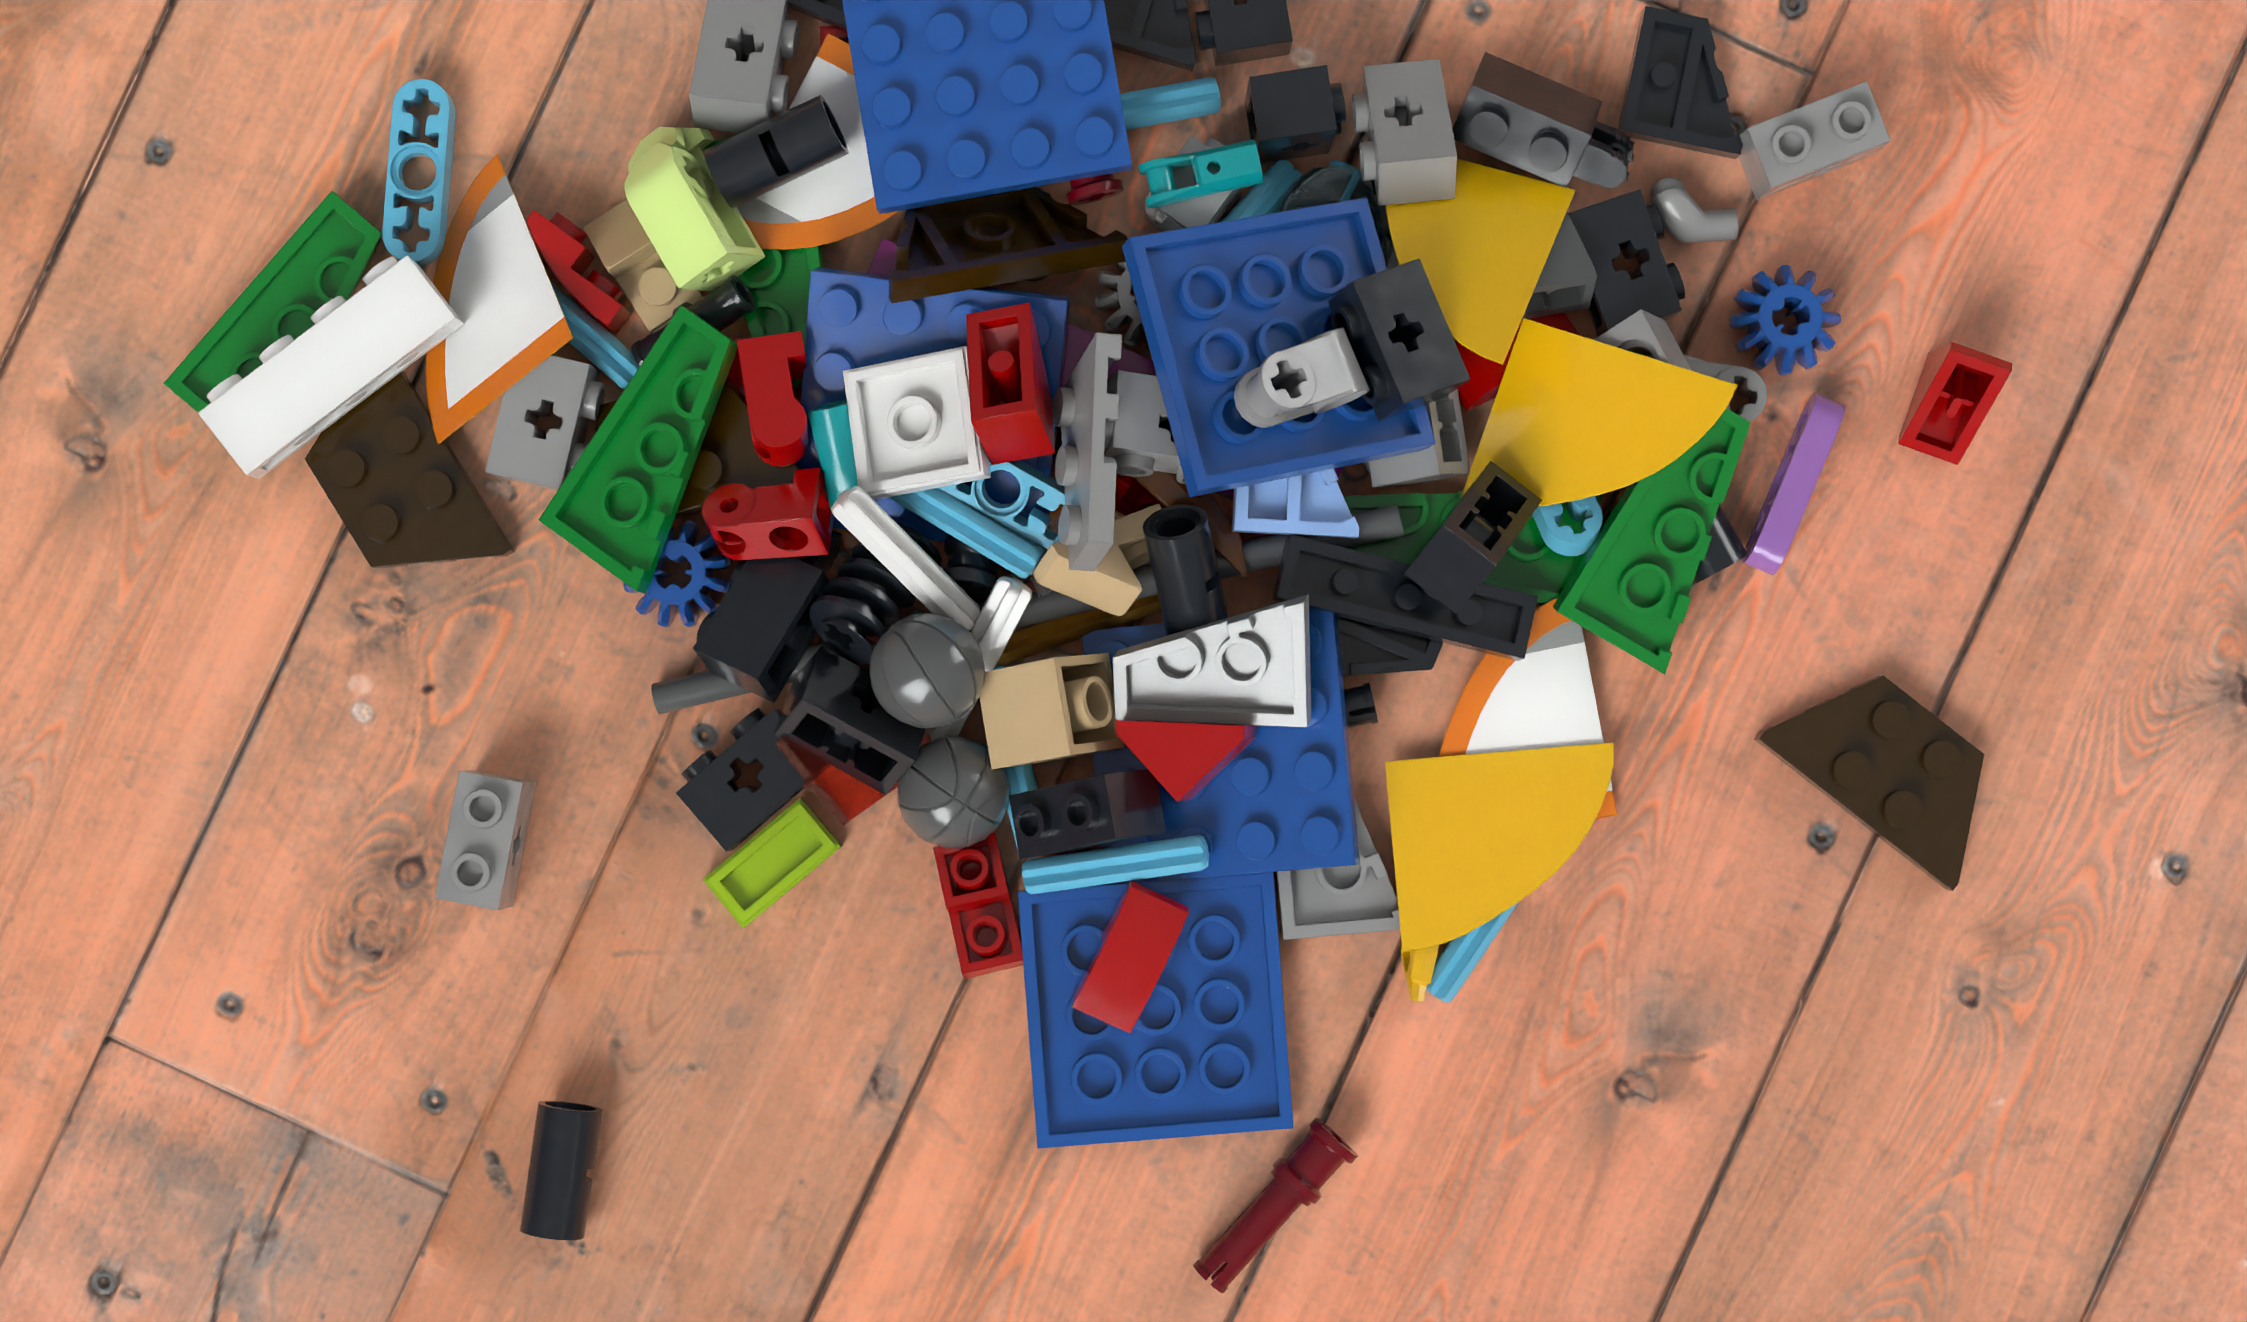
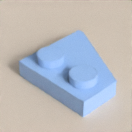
M1334 468L1234 488L1232 532L1356 539L1359 537V526L1355 516L1352 517L1337 483L1338 477Z

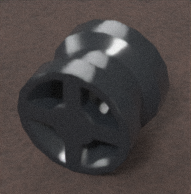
M948 534L945 540L944 551L949 559L947 567L943 570L975 602H986L996 581L999 579L998 571L1001 565Z

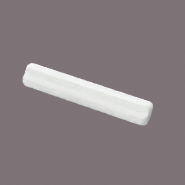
M854 486L849 490L846 489L838 496V499L831 507L832 514L932 614H939L950 618L968 631L975 626V621L981 612L980 606L861 487Z
M1002 576L996 581L975 621V626L970 631L981 649L985 672L994 670L1032 598V590L1016 577ZM975 704L957 721L943 727L926 728L925 733L931 736V740L939 737L943 738V736H959Z

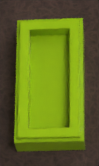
M801 797L708 874L703 881L740 926L746 928L843 845L803 797Z

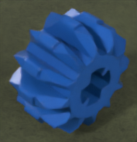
M1782 265L1777 269L1774 281L1764 271H1760L1752 277V285L1755 292L1741 289L1736 293L1734 300L1747 312L1731 316L1729 318V326L1734 329H1747L1748 335L1736 342L1735 348L1738 352H1744L1755 345L1759 349L1753 360V367L1761 370L1771 362L1773 356H1775V365L1779 375L1790 374L1793 371L1795 360L1804 369H1809L1818 363L1815 349L1827 352L1835 345V340L1822 328L1838 325L1841 322V315L1836 312H1823L1822 305L1829 302L1835 296L1832 289H1824L1817 295L1810 291L1816 282L1815 272L1807 271L1795 284L1791 266ZM1783 307L1789 309L1785 316L1789 317L1794 314L1797 326L1787 331L1786 334L1780 332L1784 325L1780 324L1775 327L1772 320V315Z
M685 521L678 540L675 529L671 526L647 590L648 592L638 601L635 607L640 614L646 615L660 604L657 616L658 624L664 627L671 626L675 619L677 608H679L681 620L685 626H696L698 617L694 605L698 603L707 613L716 611L718 604L707 595L712 588L722 593H727L729 590L730 582L714 578V571L730 567L732 565L731 559L724 555L708 558L707 556L717 547V544L711 533L705 535L695 544L698 535V524L693 521ZM671 560L680 564H684L687 561L690 562L692 570H686L685 574L692 576L685 588L676 584L666 586L664 578H669L671 575L664 572V569ZM623 583L624 590L626 592L638 593L634 589L629 587L627 584Z

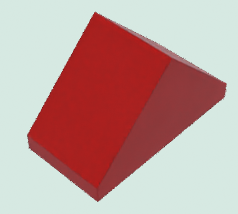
M1949 342L1929 352L1902 426L1898 444L1958 465L2012 372V363L1954 342Z
M1116 720L1115 734L1177 802L1192 799L1256 738L1257 725Z

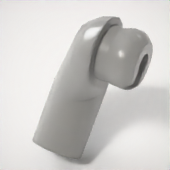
M1663 178L1653 185L1651 202L1658 209L1664 229L1675 240L1682 243L1737 239L1738 217L1735 208L1702 210L1685 191V185L1682 181L1676 178Z

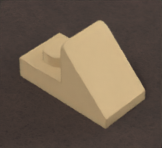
M628 200L623 201L583 227L603 265L616 279L650 333L671 320L673 310L682 303L694 304L703 298L699 290L678 289Z
M1158 503L1114 520V544L1095 571L1069 570L1068 545H1062L1059 541L1050 546L1032 573L1039 585L1112 615H1124L1142 592L1141 584L1133 569L1150 560L1143 532V524L1151 514L1162 508Z

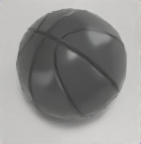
M916 614L897 621L882 634L871 656L870 678L873 692L879 704L887 713L899 721L917 728L943 727L957 721L973 707L984 684L985 667L983 655L976 639L965 627L939 614Z
M943 736V738L939 737L920 746L916 761L898 780L897 800L905 823L919 838L944 848H964L986 839L1002 822L1009 806L1010 784L1004 768L991 769L988 746L963 736Z

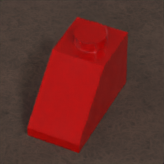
M1030 302L966 314L971 422L991 465L1055 454L1052 398Z

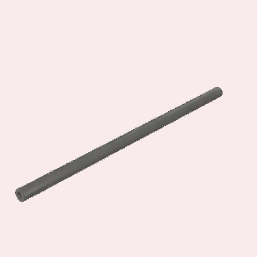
M1397 504L1353 514L1352 517L1355 516L1359 526V537L1356 539L1317 536L1300 537L1349 549L1403 536L1404 532ZM1270 534L1242 541L1247 573L1280 565L1285 540L1289 535ZM1215 551L1218 564L1217 571L1221 579L1241 575L1236 568ZM1151 563L1133 569L1142 587V592L1137 599L1158 595ZM1049 588L1034 591L1015 629L1098 608ZM980 604V605H979L981 610H982L984 604ZM825 642L810 645L786 684L793 682L821 646L834 653L836 652ZM709 670L651 685L652 697L658 714L751 693L712 674Z

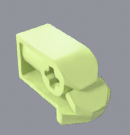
M659 126L640 141L628 163L629 174L624 183L626 198L678 289L713 291L725 283L732 275L738 277L763 259L765 254L738 208L732 209L724 200L710 173L703 150L714 141L710 131L702 128Z

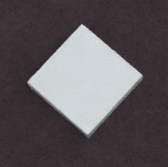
M967 346L843 371L858 487H861L873 500L991 478L988 456L971 422Z

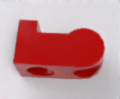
M797 331L737 340L755 452L763 462L772 466L786 467L794 464L805 455L809 446L807 415L803 406L794 398L791 380L803 379V369H807L802 332Z
M820 468L795 470L793 484L755 487V489H751L744 484L732 483L714 490L705 499L702 506V516L719 550L730 559L752 560L829 554L834 515L829 506L825 480Z

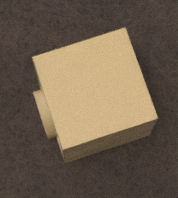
M1109 653L1055 657L985 672L984 684L979 697L991 769L1044 763L1125 748L1124 742L1115 734L1114 681Z

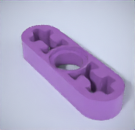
M1816 393L1806 403L1745 548L1748 555L1742 558V563L1770 575H1774L1780 568L1840 428L1845 413V405Z

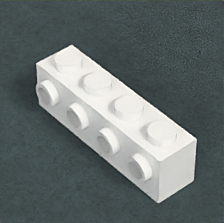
M405 256L399 262L394 257H389L377 264L363 277V281L367 285L347 301L343 296H338L324 304L311 316V320L315 324L313 327L295 340L291 335L278 339L260 354L259 359L263 364L244 379L239 374L232 375L208 393L207 398L211 403L198 412V414L247 476L257 479L262 478L464 325L420 266L409 256Z

